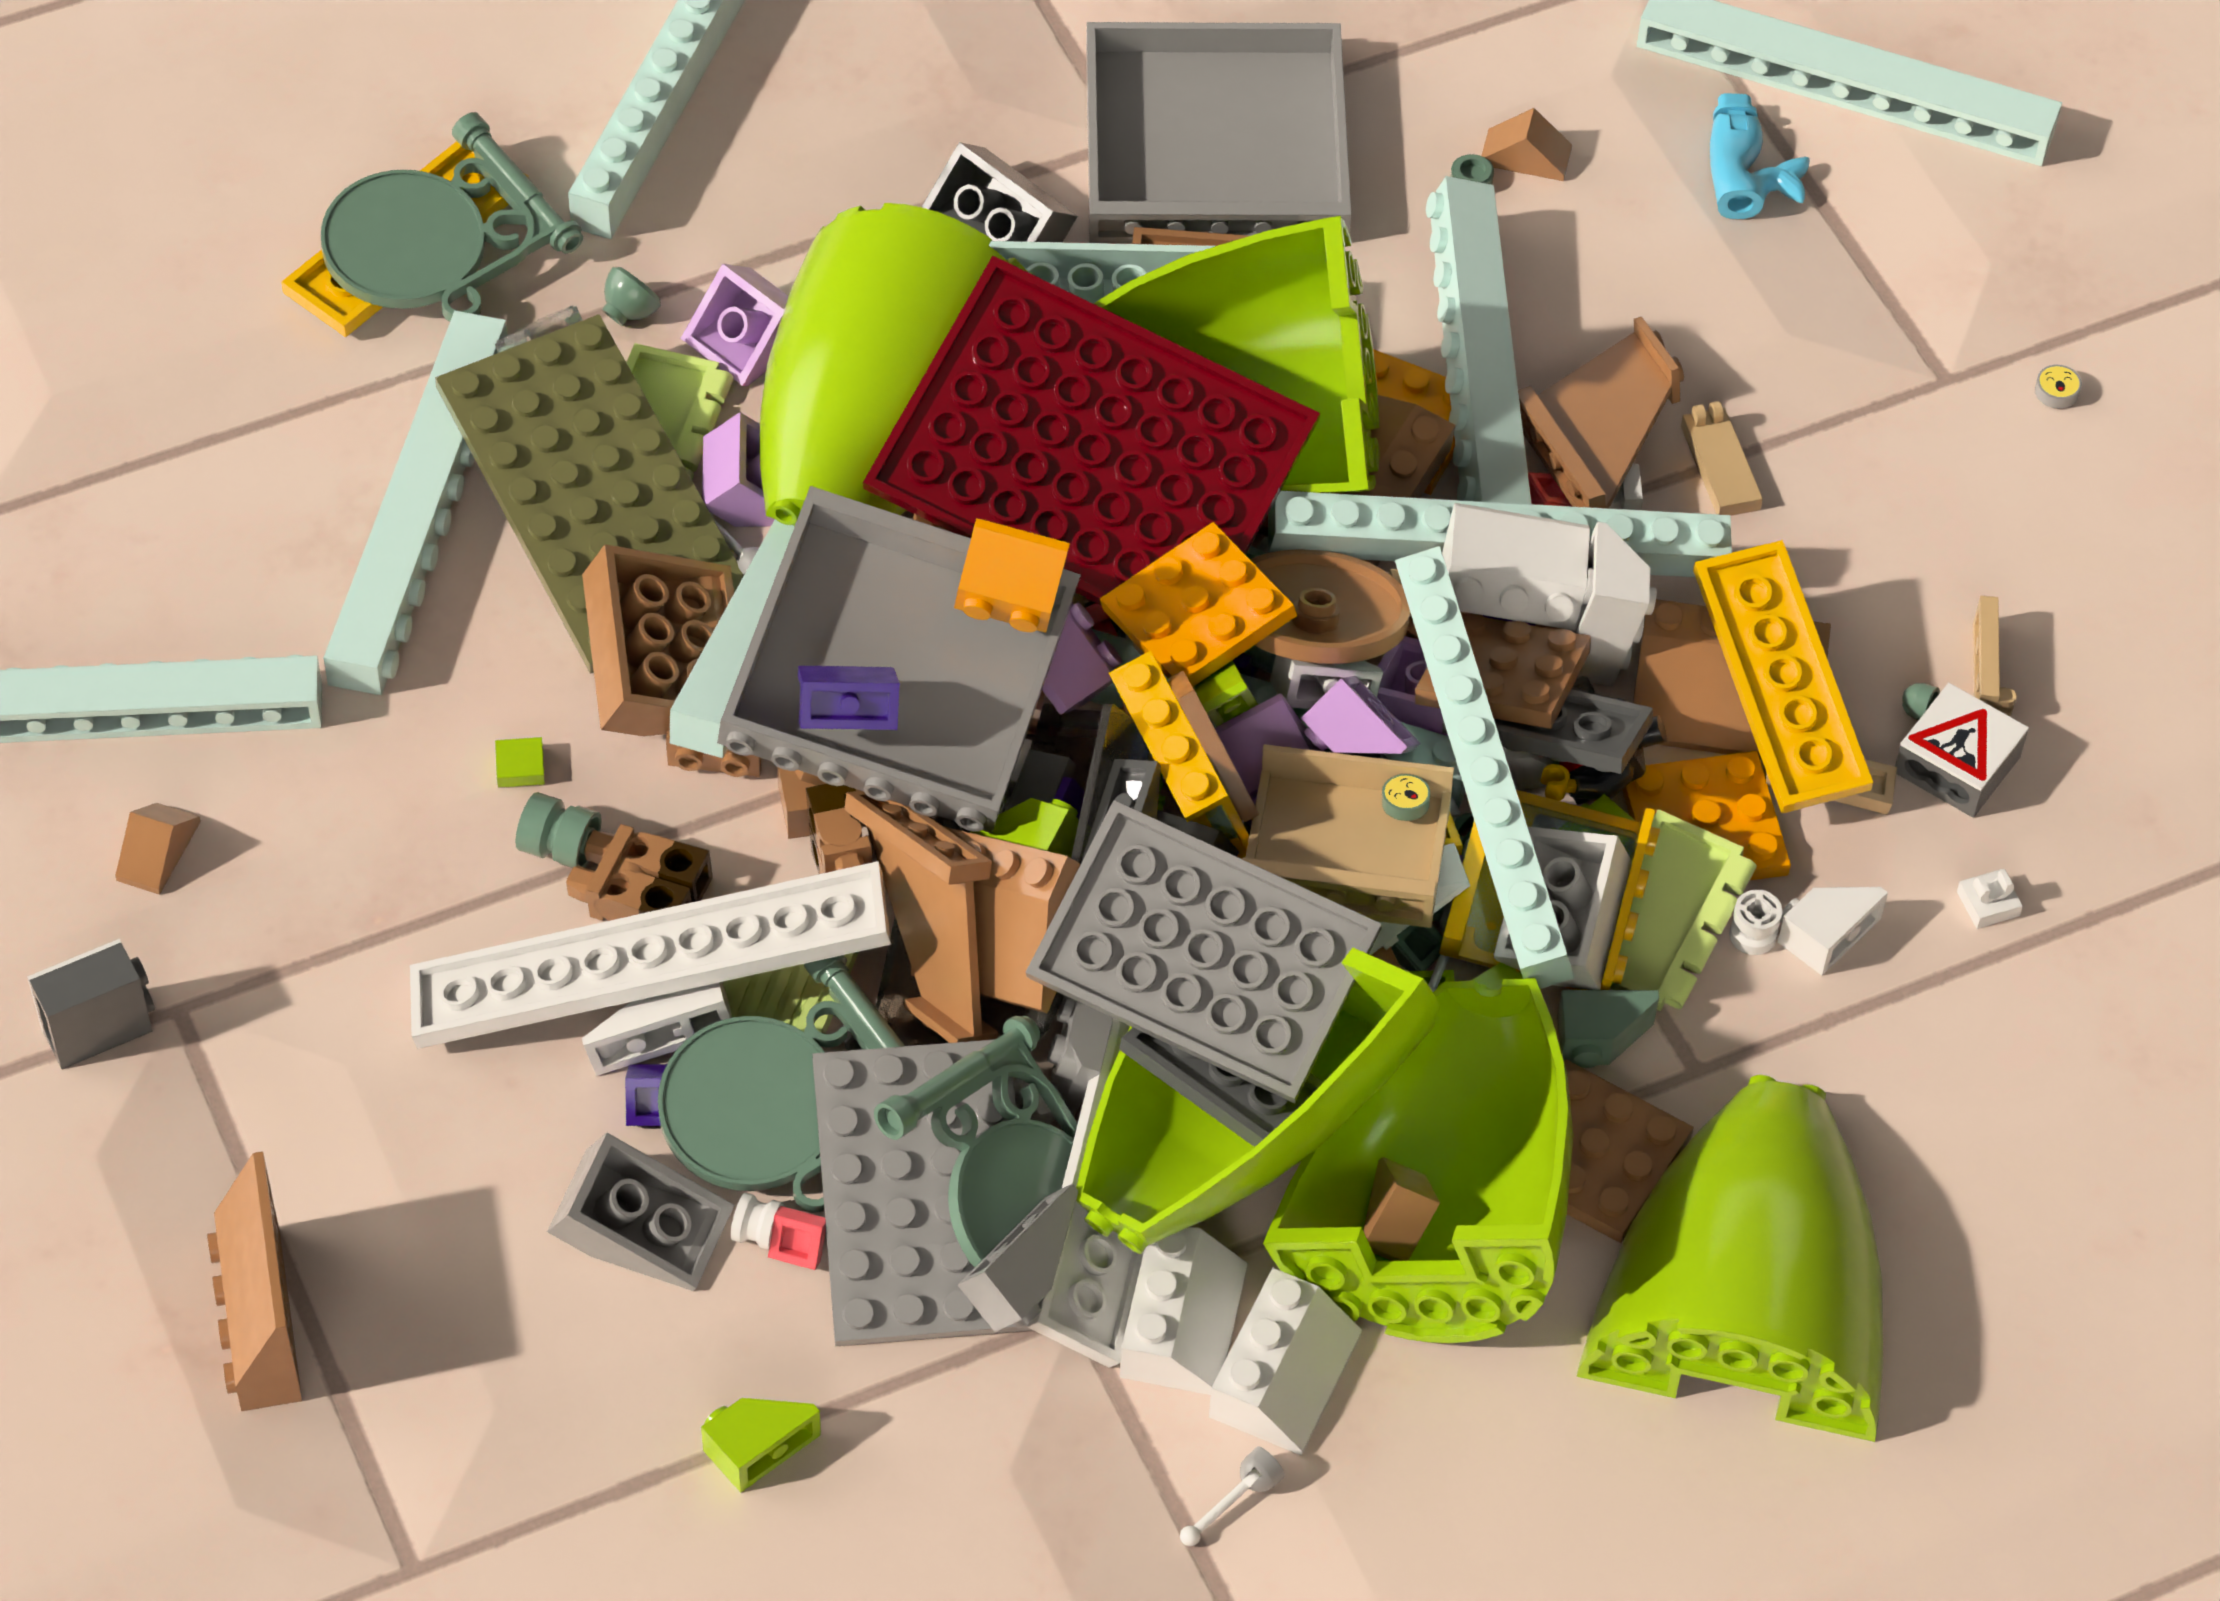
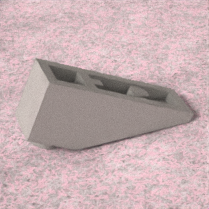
M1073 1184L1046 1196L958 1284V1287L994 1332L1013 1323L1017 1328H1021L1041 1312L1038 1303L1052 1289L1077 1199L1078 1190Z

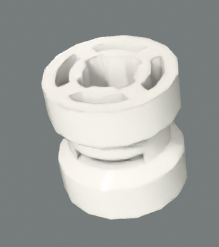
M1750 890L1743 893L1737 899L1729 932L1730 940L1735 948L1749 955H1762L1774 947L1783 913L1782 905L1777 897L1764 890Z

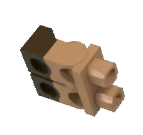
M829 784L805 788L811 852L818 873L823 874L872 863V849L868 836L862 837V826L859 820L844 810L846 792H853L856 789L845 785L833 786Z
M620 824L615 835L593 830L586 843L585 856L587 861L599 865L596 871L580 866L573 867L567 878L566 885L568 896L588 903L590 917L601 921L604 918L611 921L701 901L713 879L710 851L649 833H634L633 827Z

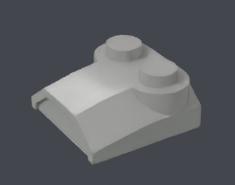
M1064 995L1057 1015V1021L1064 1023L1061 1035L1056 1034L1054 1036L1047 1062L1054 1064L1051 1073V1083L1057 1086L1066 1100V1106L1074 1116L1084 1100L1088 1081L1101 1073L1113 1018Z

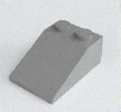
M606 1133L586 1149L547 1232L591 1257L693 1291L699 1284L734 1204L613 1135Z

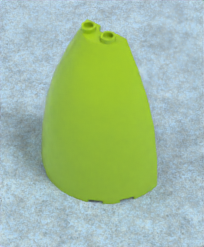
M884 203L881 209L865 210L861 205L839 213L834 221L820 229L807 252L791 288L767 362L760 412V470L766 516L776 519L782 524L795 526L810 486L898 515L907 511L863 489V481L991 257H998L1027 271L1016 258L1006 260L989 246L991 238L955 218L933 210L907 204Z
M1341 216L1272 229L1188 254L1129 281L1093 303L1319 412V422L1281 491L1342 493L1374 489L1376 485L1375 475H1369V473L1379 471L1380 458L1377 438H1371V429L1380 428L1375 360L1369 316L1365 313L1363 303H1358L1356 300V295L1363 294L1357 259H1353L1352 252L1345 251V247L1351 246V237Z
M1352 947L1341 963L1354 978L1355 983L1310 1072L1323 1081V1083L1297 1110L1255 1147L1125 1053L1119 1051L1104 1086L1087 1140L1076 1186L1078 1190L1076 1201L1089 1212L1084 1221L1105 1237H1108L1114 1231L1119 1234L1117 1237L1124 1245L1132 1251L1142 1254L1147 1246L1202 1222L1269 1185L1322 1146L1393 1076L1440 1019L1436 1016L1440 1006L1426 981L1417 975Z
M1536 978L1503 979L1501 988L1497 990H1489L1485 984L1476 980L1443 982L1433 992L1440 1006V1010L1436 1014L1440 1019L1393 1076L1322 1146L1301 1161L1293 1175L1263 1244L1281 1271L1319 1286L1354 1322L1359 1317H1362L1374 1323L1387 1326L1384 1334L1408 1340L1431 1343H1461L1501 1335L1505 1332L1507 1325L1519 1319L1527 1321L1543 1305L1554 1280L1567 1218L1573 1125L1566 1067L1553 1020ZM1382 1157L1426 1175L1440 1202L1408 1261H1391L1374 1254L1363 1231L1378 1160Z
M1755 1075L1749 1079L1748 1086L1741 1089L1696 1133L1664 1171L1628 1229L1598 1301L1576 1377L1676 1398L1681 1374L1779 1395L1776 1421L1875 1442L1879 1421L1883 1373L1881 1268L1871 1214L1850 1152L1833 1114L1825 1102L1826 1093L1823 1089L1814 1085L1798 1086L1791 1083L1778 1082L1767 1075Z

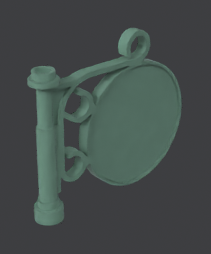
M471 112L461 117L455 123L452 129V136L464 149L473 151L475 158H468L459 162L454 169L452 181L423 171L390 170L372 174L354 182L345 188L327 209L321 226V247L325 265L331 276L343 289L353 296L373 305L400 309L417 308L441 301L442 314L450 322L455 310L450 307V304L454 300L467 294V299L473 303V306L461 312L480 315L481 296L475 288L516 266L529 254L549 243L554 250L562 251L565 254L575 251L583 241L582 229L574 220L563 221L545 201L543 194L492 139L488 123L477 112ZM468 173H479L485 179L479 183L471 184L462 180V177ZM491 184L514 210L494 212L489 216L487 222L483 224L481 214L471 198L485 196L490 192ZM503 224L526 225L527 235L519 246V235L517 233L501 235L495 229ZM485 242L501 250L517 248L477 271L483 258Z
M844 955L804 964V968L816 983H823L825 987H829V995L835 1001H822L815 1004L809 1010L806 1017L804 1032L788 1023L761 1016L733 1017L710 1024L694 1033L683 1042L670 1058L659 1086V1120L669 1148L676 1158L693 1174L716 1186L738 1191L766 1190L793 1181V1197L798 1206L811 1213L824 1211L823 1197L820 1199H810L801 1191L802 1185L807 1180L821 1172L812 1053H825L821 1047L829 1048L842 1044L847 1039V1029L863 1050L905 1046L848 973L849 969L845 965L847 959ZM830 1014L836 1016L844 1024L843 1027L833 1034L821 1033L814 1025L820 1016Z
M1013 1016L1004 1023V1034L979 1051L971 1052L909 1094L901 1096L892 1095L874 1109V1119L878 1128L886 1137L893 1140H898L911 1132L916 1127L919 1119L933 1112L931 1129L934 1136L945 1146L954 1147L961 1151L950 1177L948 1204L956 1238L962 1251L974 1268L1046 1196L1062 1189L1078 1125L1054 1085L1044 1076L1030 1053L1037 1046V1041L1040 1039V1030L1035 1021L1028 1016ZM1008 1076L1019 1078L1029 1084L1020 1090L1024 1101L1022 1109L1015 1107L1009 1099ZM992 1081L993 1103L1000 1115L1008 1119V1121L1000 1122L976 1135L978 1119L969 1104H964L955 1109V1114L962 1123V1134L957 1135L953 1133L948 1127L946 1120L948 1111ZM1039 1094L1062 1130L1050 1124L1030 1119L1038 1107Z

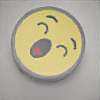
M2064 365L2047 366L2038 375L2035 394L2043 404L2057 409L2070 407L2079 397L2082 385L2080 376L2073 369Z

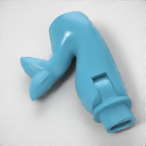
M1721 94L1718 97V106L1713 112V126L1710 139L1711 174L1718 211L1721 216L1729 219H1747L1756 216L1762 210L1766 196L1771 191H1779L1798 203H1803L1805 199V188L1800 179L1808 170L1810 164L1809 157L1790 159L1782 162L1777 167H1767L1753 173L1748 171L1761 151L1763 132L1758 119L1757 109L1752 106V99L1747 94Z

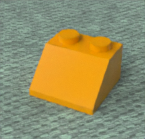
M976 518L954 608L962 610L967 616L974 619L987 620L992 618L1007 622L1014 629L1022 632L1040 631L1046 633L1070 543Z

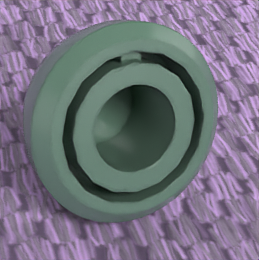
M612 267L604 287L606 305L602 308V311L607 316L623 326L627 320L646 318L661 307L660 298L642 281L622 267Z

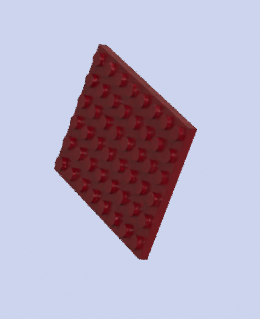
M992 256L863 481V489L950 532L968 538L972 537L976 518L1070 543L1063 569L1080 574L1076 589L1077 594L1102 606L1100 598L1212 522L1246 555L1319 422L1320 413L998 257Z

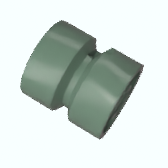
M540 792L533 793L528 799L519 819L515 839L516 848L519 851L540 858H545L552 852L553 860L561 865L570 868L575 866L585 868L589 863L585 856L586 843L593 830L601 831V814L582 806H570L565 809L564 802L561 799Z

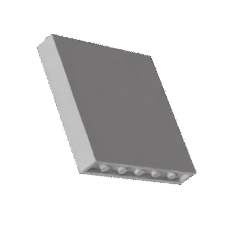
M1087 22L1086 84L1089 243H1132L1134 227L1251 236L1272 229L1336 216L1342 217L1350 234L1351 198L1341 23Z
M810 486L721 718L717 743L726 746L730 751L738 755H754L772 761L777 767L784 770H800L818 776L820 780L829 785H845L864 791L867 796L875 800H891L909 806L918 814L924 816L936 815L955 821L966 830H982L992 834L1073 603L1080 574L1063 569L1046 633L1040 631L1022 632L1014 629L1007 622L992 618L987 620L974 619L967 616L962 610L954 608L971 538ZM798 666L893 667L900 682L898 730L801 729L799 724L801 685L798 679Z

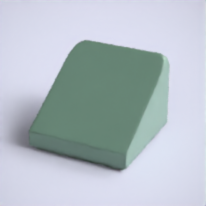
M1410 925L1397 935L1399 941L1391 946L1398 963L1408 971H1426L1440 956L1439 951L1443 936L1433 925L1431 928Z

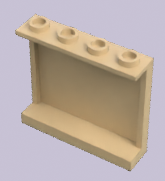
M1264 744L1262 772L1255 804L1260 815L1252 820L1246 857H1242V859L1372 920L1431 928L1450 811L1454 767ZM1400 774H1411L1422 778L1430 788V806L1426 814L1412 821H1401L1390 817L1382 807V789L1388 779Z

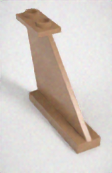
M1640 316L1634 318V332L1540 394L1537 395L1531 386L1518 390L1523 435L1573 507L1610 508L1667 399L1672 404L1680 402V382L1684 381L1682 365L1676 356L1671 357L1667 352L1660 333L1657 330L1652 331L1643 317Z
M864 791L846 792L844 810L867 827L921 997L905 999L904 1008L922 1021L924 1026L931 1028L942 1036L948 1043L997 1039L998 1031L981 1020L973 881L990 879L992 861L929 816L918 814L909 806L891 800L878 801L867 796Z

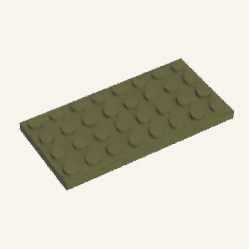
M600 314L435 377L436 388L590 674L594 670L582 574L604 544L731 566L735 593L744 575L740 571L733 553Z

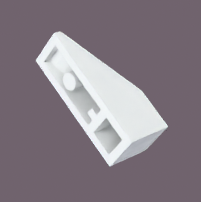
M719 982L629 1002L582 1038L583 1046L596 1076L674 1052L683 1042L702 1028L715 1022L732 1018L726 990L723 983Z

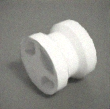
M743 1193L733 1217L731 1240L740 1243L746 1240L755 1241L760 1248L769 1250L774 1216L779 1207L784 1206V1203L776 1200L764 1203L758 1201L753 1194Z

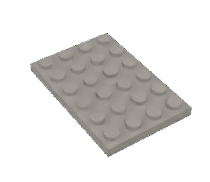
M1114 800L1025 973L1027 978L1295 1103L1355 983L1354 978L1341 962L1352 947L1369 954L1382 926L1381 923Z
M994 1040L812 1053L835 1346L1034 1331L1027 1327L1028 1323L1021 1328H1017L1013 1323L994 1332L958 1287V1284L974 1269L956 1238L948 1204L950 1177L961 1151L954 1147L945 1146L934 1136L931 1129L933 1112L919 1119L916 1127L898 1140L886 1137L880 1131L874 1119L875 1107L890 1096L909 1094L971 1052L979 1051ZM1008 1076V1096L1011 1103L1016 1107L1013 1077ZM992 1081L952 1107L946 1116L948 1127L957 1135L962 1134V1123L955 1114V1109L964 1104H969L978 1119L976 1135L1000 1122L1008 1121L995 1108Z

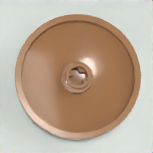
M1304 549L1270 552L1250 559L1294 604L1297 614L1295 618L1255 644L1260 649L1281 657L1303 662L1343 664L1364 661L1385 654L1396 647L1407 633L1411 612L1403 586L1389 573L1369 562L1340 553Z

